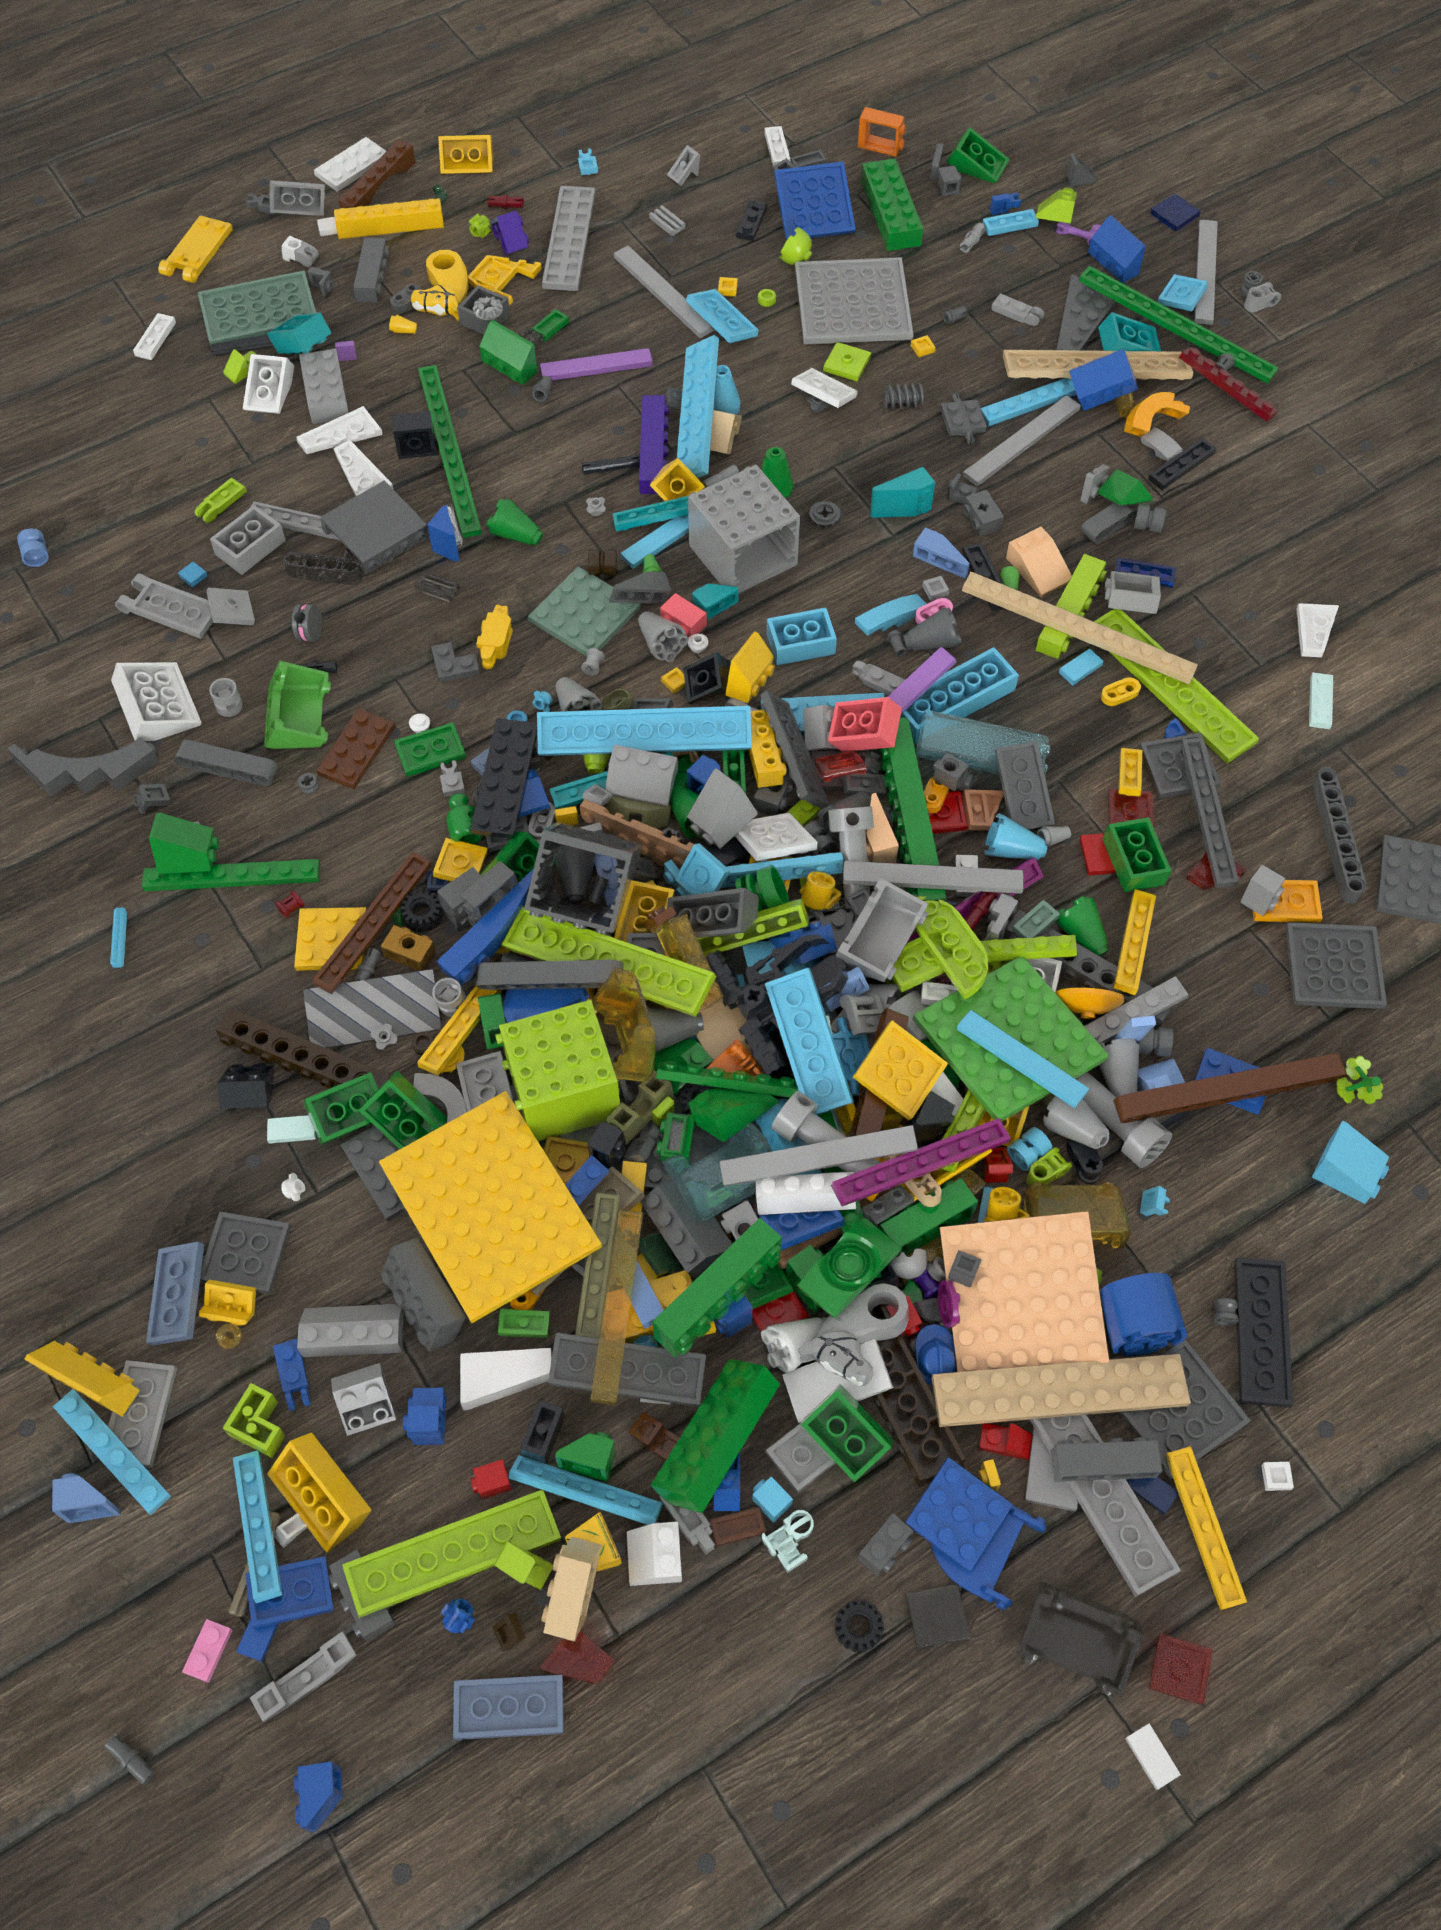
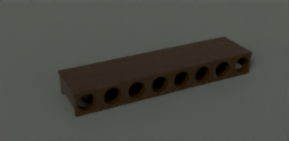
M885 1304L877 1305L870 1312L871 1316L876 1319L885 1320L891 1318ZM900 1334L896 1338L877 1340L893 1388L876 1394L872 1398L918 1488L933 1480L948 1457L961 1467L964 1466L966 1458L950 1427H939L935 1399Z

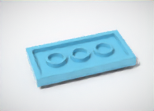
M716 289L687 295L686 302L729 343L757 337L759 330Z

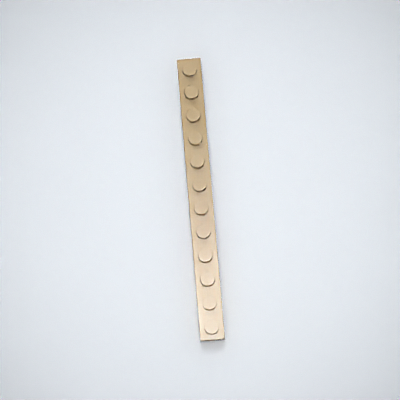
M970 572L963 585L962 591L1184 683H1190L1198 664L974 572Z

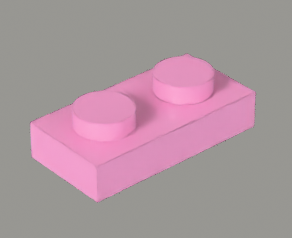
M206 1619L182 1672L209 1683L233 1630Z

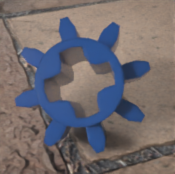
M452 1599L450 1603H446L441 1611V1614L445 1616L442 1620L444 1627L452 1633H464L466 1628L470 1629L475 1621V1618L471 1616L474 1612L472 1605L465 1599Z

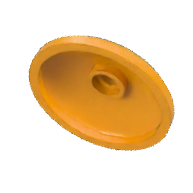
M1067 988L1055 992L1071 1012L1080 1014L1083 1019H1095V1015L1107 1014L1124 1003V996L1122 994L1104 989Z

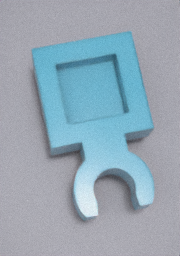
M589 148L586 154L579 150L578 164L581 175L598 173L596 158L592 156V150Z

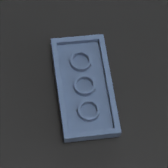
M193 1242L158 1250L146 1339L147 1344L155 1346L193 1339L204 1244Z
M563 1675L454 1681V1740L564 1734Z

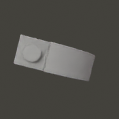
M415 1073L413 1086L433 1105L439 1106L448 1114L447 1123L467 1112L462 1094L451 1082L437 1075Z

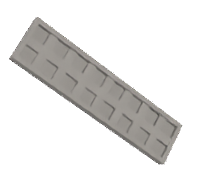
M560 186L542 281L543 289L579 290L595 199V188Z

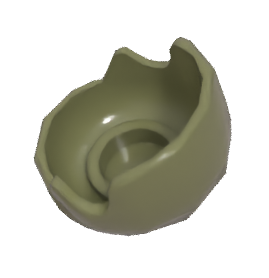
M616 689L610 692L607 697H603L604 705L602 709H631V693L625 689Z

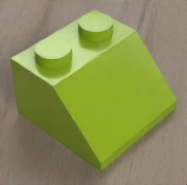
M1071 188L1058 190L1039 204L1036 218L1071 223L1077 192H1074Z

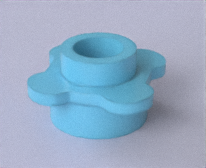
M535 691V699L532 702L534 707L543 710V712H550L549 707L553 704L551 695L545 691Z

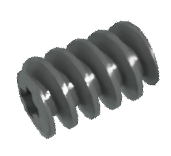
M912 383L908 388L906 384H902L900 389L899 385L895 384L893 389L891 385H887L886 390L884 389L885 409H887L889 403L892 409L895 408L896 403H898L899 408H902L903 403L909 408L911 402H913L914 408H917L918 402L923 407V388L921 383H917L916 388Z

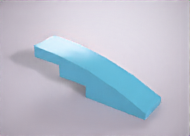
M917 594L904 596L886 602L856 617L855 624L867 636L878 629L883 632L893 625L900 627L915 618L917 609L926 605V603Z

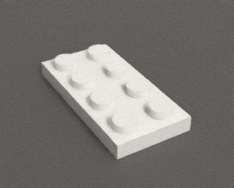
M365 137L314 169L316 177L338 192L362 177L386 151Z

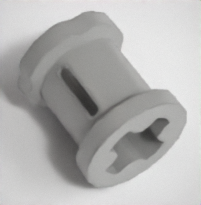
M590 648L586 653L587 659L582 664L581 669L585 674L596 676L599 673L600 662L604 660L605 655L598 649Z

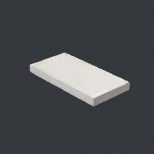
M873 1339L860 1344L863 1358L873 1367V1377L866 1386H857L841 1376L827 1371L817 1361L798 1368L791 1373L783 1374L798 1423H802L803 1419L839 1384L857 1402L893 1388L877 1340Z

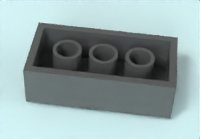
M414 1238L391 1247L381 1272L382 1279L392 1290L395 1302L401 1305L404 1310L407 1322L413 1325L420 1343L425 1345L428 1352H431L454 1342L466 1316L419 1239Z

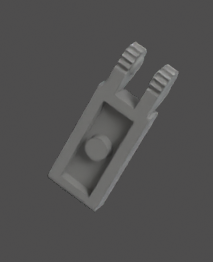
M1001 293L993 302L991 308L992 311L1032 326L1038 325L1039 320L1045 315L1041 308L1037 306L1032 307Z

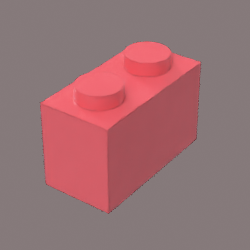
M676 593L660 607V616L681 625L686 631L688 638L693 634H699L707 626V613Z

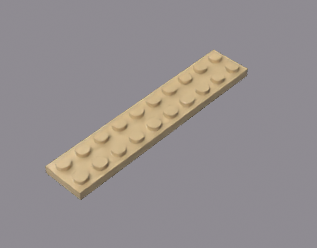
M1004 350L1003 360L1008 377L1072 379L1069 370L1116 351ZM1125 351L1135 378L1142 380L1192 379V367L1179 358L1181 352Z
M1180 1354L1113 1359L1106 1363L1088 1361L932 1375L939 1427L1189 1406L1191 1403Z

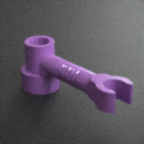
M1058 222L1056 232L1058 234L1069 233L1088 239L1087 243L1090 245L1092 236L1101 225H1093L1088 232L1072 227L1068 223Z

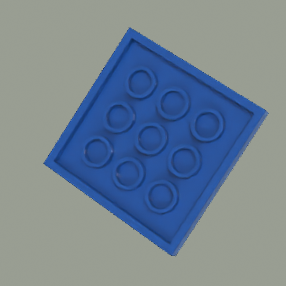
M844 161L774 171L786 241L790 235H796L794 230L797 227L803 229L810 238L855 233L856 229Z

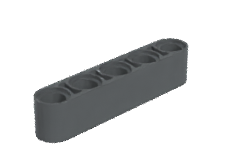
M183 740L174 757V761L185 768L266 787L271 785L279 768L276 762L268 758L191 740Z

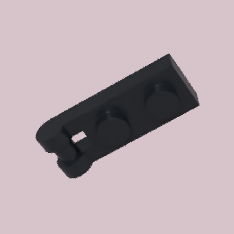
M749 199L746 211L737 230V238L754 241L766 212V202L761 201V203H757L755 200Z

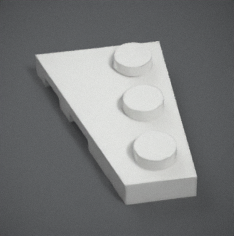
M1298 604L1296 609L1301 656L1322 657L1339 607L1338 605Z

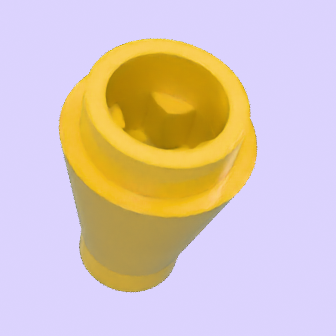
M392 315L389 330L393 331V333L416 334L417 323L399 315Z

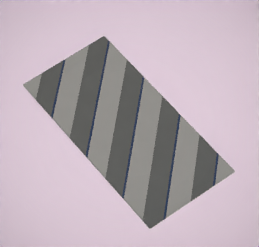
M433 970L343 983L337 987L333 994L319 987L303 990L310 1041L326 1048L375 1040L371 1037L372 1030H378L384 1024H390L392 1026L391 1031L396 1036L441 1029L438 1004L432 995L435 985Z

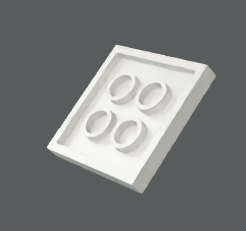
M790 813L752 819L735 835L756 861H766L770 858L787 857L791 854H804L808 851L817 850V841Z

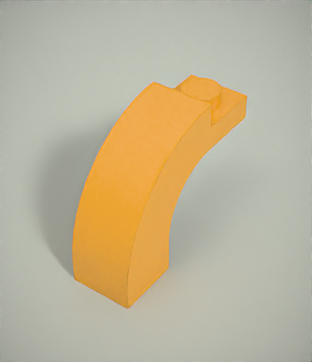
M1160 392L1153 394L1138 403L1130 411L1125 423L1124 432L1141 437L1150 432L1151 421L1155 413H1162L1181 419L1189 414L1190 406L1184 405L1181 401H1173L1174 393Z

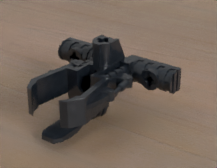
M820 935L802 936L800 939L786 944L780 949L774 948L772 953L765 959H761L752 967L746 968L748 983L744 986L739 985L735 971L726 961L725 957L722 956L721 950H716L714 953L711 952L708 956L700 959L702 968L705 967L706 970L714 972L716 975L712 985L718 990V996L723 998L724 1001L722 1003L724 1006L728 1005L730 1010L738 1007L744 1016L746 1023L739 1029L741 1035H744L745 1043L750 1045L751 1048L749 1050L758 1065L763 1068V1074H767L771 1078H775L779 1073H783L788 1066L784 1063L778 1045L766 1032L774 1024L778 1027L765 983L788 975L784 969L811 946L816 947L821 944H830ZM831 955L810 968L822 1005L832 996L841 993L849 979L846 971L847 966L836 955ZM774 957L775 960L769 964L772 970L760 974L758 971L765 967L766 963Z

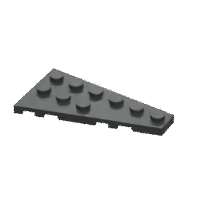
M1071 274L1057 350L1082 351L1117 303L1079 282L1080 277Z

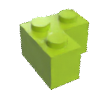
M250 1383L223 1426V1429L230 1437L258 1450L270 1458L274 1457L286 1437L280 1427L267 1421L278 1401L270 1392Z

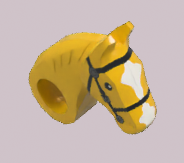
M438 250L431 253L426 260L428 278L434 287L427 290L413 291L411 295L412 307L416 311L432 313L438 316L451 314L459 322L457 307L466 298L469 288L466 266L457 252Z

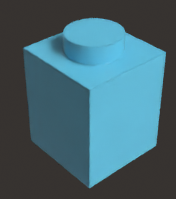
M772 1477L767 1481L762 1479L753 1488L752 1501L757 1506H760V1509L773 1523L792 1506L793 1499Z

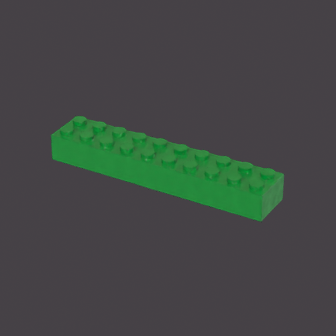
M900 718L895 746L877 749L878 754H882L880 761L881 770L886 773V776H884L885 787L889 788V793L887 794L888 805L893 806L891 820L892 824H896L897 828L895 829V838L900 843V847H898L899 859L903 860L904 864L939 866L908 718ZM905 887L906 892L915 897H926L923 901L934 900L939 902L940 899L946 902L944 889Z

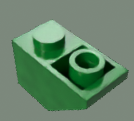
M501 994L478 997L487 1049L502 1047L503 1043L498 1044L495 1034H500L499 1025L506 1023Z

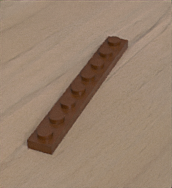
M414 852L408 856L312 979L315 986L330 994L334 993L401 906L402 901L406 899L405 896L411 893L431 867V861Z

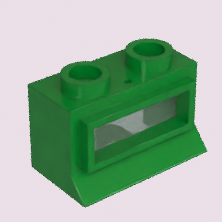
M667 1112V1118L662 1119L660 1133H664L663 1141L658 1140L657 1155H660L661 1164L689 1167L690 1148L693 1144V1130L696 1126L692 1114L684 1115Z

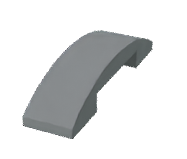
M343 1631L322 1645L320 1651L277 1682L272 1681L250 1697L263 1722L276 1716L313 1692L357 1655Z

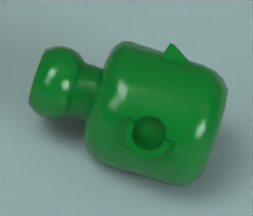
M462 793L452 795L449 799L451 810L446 817L450 838L455 842L461 841L475 845L483 837V835L472 834L470 830L476 807L469 805V799L466 795Z

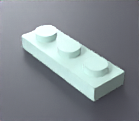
M1313 672L1310 677L1309 727L1330 729L1332 726L1333 675Z

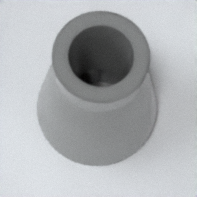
M1043 826L1042 829L1038 830L1037 836L1044 839L1045 845L1050 847L1065 839H1069L1071 837V830L1068 826Z

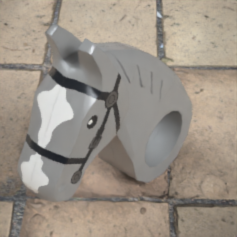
M878 1284L864 1289L836 1319L829 1316L825 1320L814 1340L798 1349L799 1354L802 1355L800 1357L801 1362L805 1363L816 1360L827 1371L841 1376L857 1386H866L873 1377V1367L863 1358L860 1344L873 1339L887 1340L896 1338L906 1330L909 1321V1308L905 1294L896 1286L888 1284ZM880 1304H889L898 1310L893 1317L885 1320L876 1319L870 1314L871 1310Z

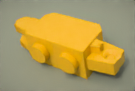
M496 605L493 612H488L486 620L482 621V634L477 638V648H480V656L483 660L482 666L485 669H492L496 659L506 657L513 632L511 618L508 616V606Z

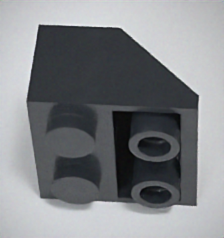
M257 1063L253 1066L233 1064L227 1067L217 1082L220 1109L268 1107L272 1100L274 1065L267 1066L265 1063Z

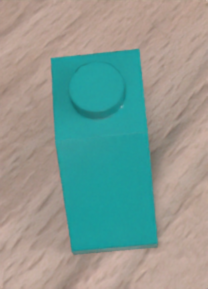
M706 584L703 587L697 588L692 593V604L706 612L707 620L738 603L739 589L735 586Z

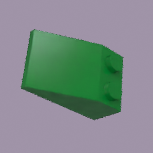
M969 127L958 140L946 162L951 166H955L960 173L996 183L1010 159Z
M371 1072L308 1097L303 1101L321 1146L372 1124L359 1111L378 1090Z
M716 1088L706 1090L697 1095L688 1105L696 1125L720 1141L725 1142L776 1105L778 1100L768 1094Z

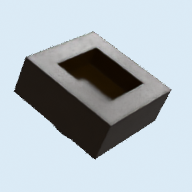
M516 1613L506 1615L492 1626L502 1652L510 1650L526 1638Z

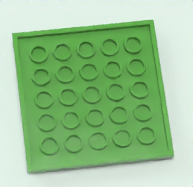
M1018 957L987 974L982 987L971 997L964 1000L961 994L956 991L913 1015L912 1019L994 1120L1000 1118L1001 1122L1051 1092L957 1030L958 1024L970 1010L1074 1079L1107 1061L1109 1057L1107 1052L1025 957Z

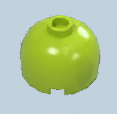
M800 227L794 230L796 235H790L780 252L782 255L779 258L789 265H795V262H807L812 255L810 251L812 240Z

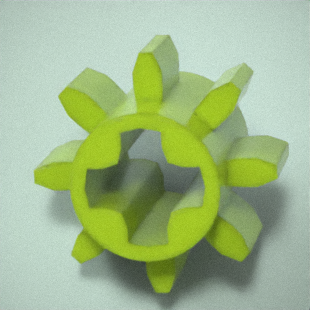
M477 214L469 220L471 224L469 230L475 237L480 236L483 238L491 232L488 228L490 221L486 216H479Z

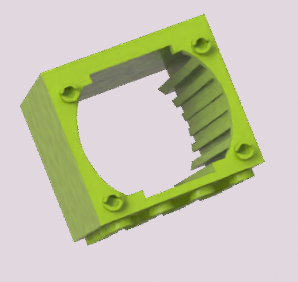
M591 1000L499 1025L500 1034H495L498 1044L503 1043L506 1060L501 1061L504 1071L507 1069L510 1071L518 1098L517 1101L515 1100L517 1111H522L525 1122L538 1142L546 1140L547 1136L557 1137L598 1125L601 1121L607 1122L606 1118L620 1105L618 1081Z

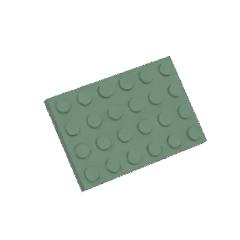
M305 271L197 292L210 346L216 343L267 336L268 332L295 315L316 313Z

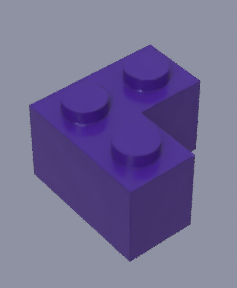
M517 211L497 216L490 221L495 239H500L505 255L528 248L529 239L527 234L523 232L522 217L520 214L518 215Z

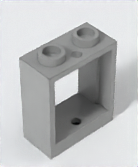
M1111 571L1110 578H1106L1104 588L1106 590L1105 600H1108V608L1157 614L1161 597L1159 577Z

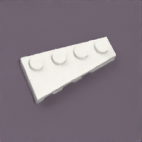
M364 406L296 438L305 453L310 454L337 447L349 439L351 442H356L383 434L382 429Z
M350 439L334 448L335 455L355 496L384 480L393 488V484Z

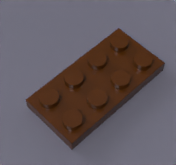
M358 708L316 770L317 774L355 790L395 729V722Z

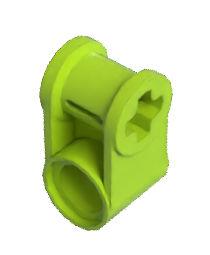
M1055 1147L1031 1165L1026 1177L1027 1184L1032 1189L1041 1190L1054 1180L1065 1175L1073 1165L1070 1162L1067 1163L1060 1155V1150ZM1034 1173H1040L1044 1178H1039Z

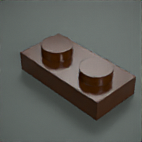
M662 906L647 914L648 919L642 922L646 930H649L675 916L676 912L672 906L667 909Z

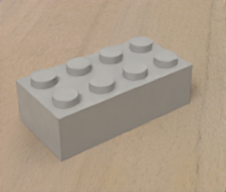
M330 349L299 354L312 424L330 422L349 413L337 350Z

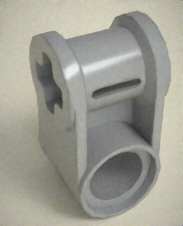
M1270 282L1252 287L1247 294L1244 308L1249 312H1257L1273 307L1280 301L1281 294L1273 289V285Z

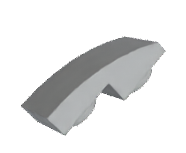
M1156 427L1140 437L1142 444L1154 449L1155 455L1167 462L1183 451L1170 436Z

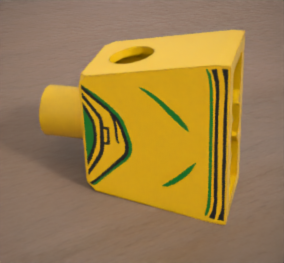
M601 1512L565 1537L567 1544L571 1537L602 1545L597 1571L622 1564Z

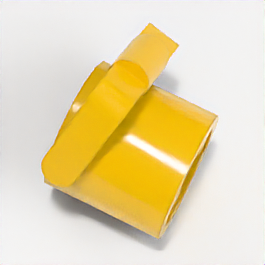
M820 871L809 873L806 883L799 891L802 894L801 899L803 903L817 910L831 909L840 900L841 892L835 889L834 878Z
M997 1187L990 1192L984 1222L1030 1218V1215L1020 1209L1021 1196L1017 1191L1008 1187Z

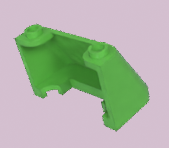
M279 661L268 688L264 737L265 748H314L326 744L328 732H325V727L321 726L323 697L325 693H329L331 682L328 681V672Z

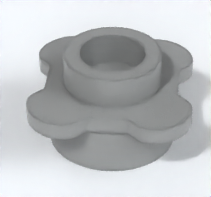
M603 497L588 498L586 500V504H588L587 512L593 516L601 515L606 511V507H604L605 499Z
M384 1024L382 1028L374 1029L371 1032V1037L375 1039L376 1047L379 1050H384L397 1043L398 1038L392 1033V1026L390 1024Z

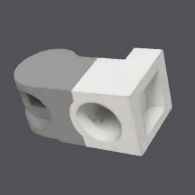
M289 236L281 246L283 260L290 262L292 259L300 262L305 267H310L319 256L315 247L292 236Z

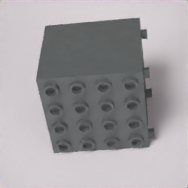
M559 822L545 828L542 833L524 910L530 911L529 914L535 917L550 916L552 921L558 923H565V921L573 922V926L577 928L587 929V926L596 928V932L609 935V932L613 933L617 929L631 880L634 881L643 844ZM563 845L623 860L615 867L616 873L621 875L618 877V883H620L617 888L618 895L615 897V902L611 907L601 906L599 909H594L564 901L565 896L557 894L552 882V866L559 849Z

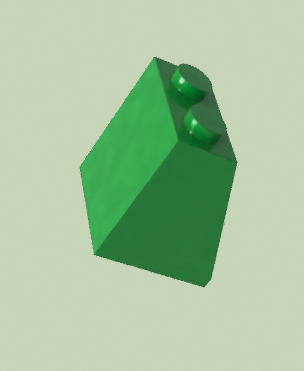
M156 813L149 841L158 874L211 871L213 862H216V850H219V838L215 837L213 828L163 813Z

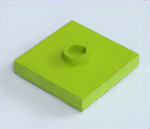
M837 342L823 366V371L858 382L871 357V352Z

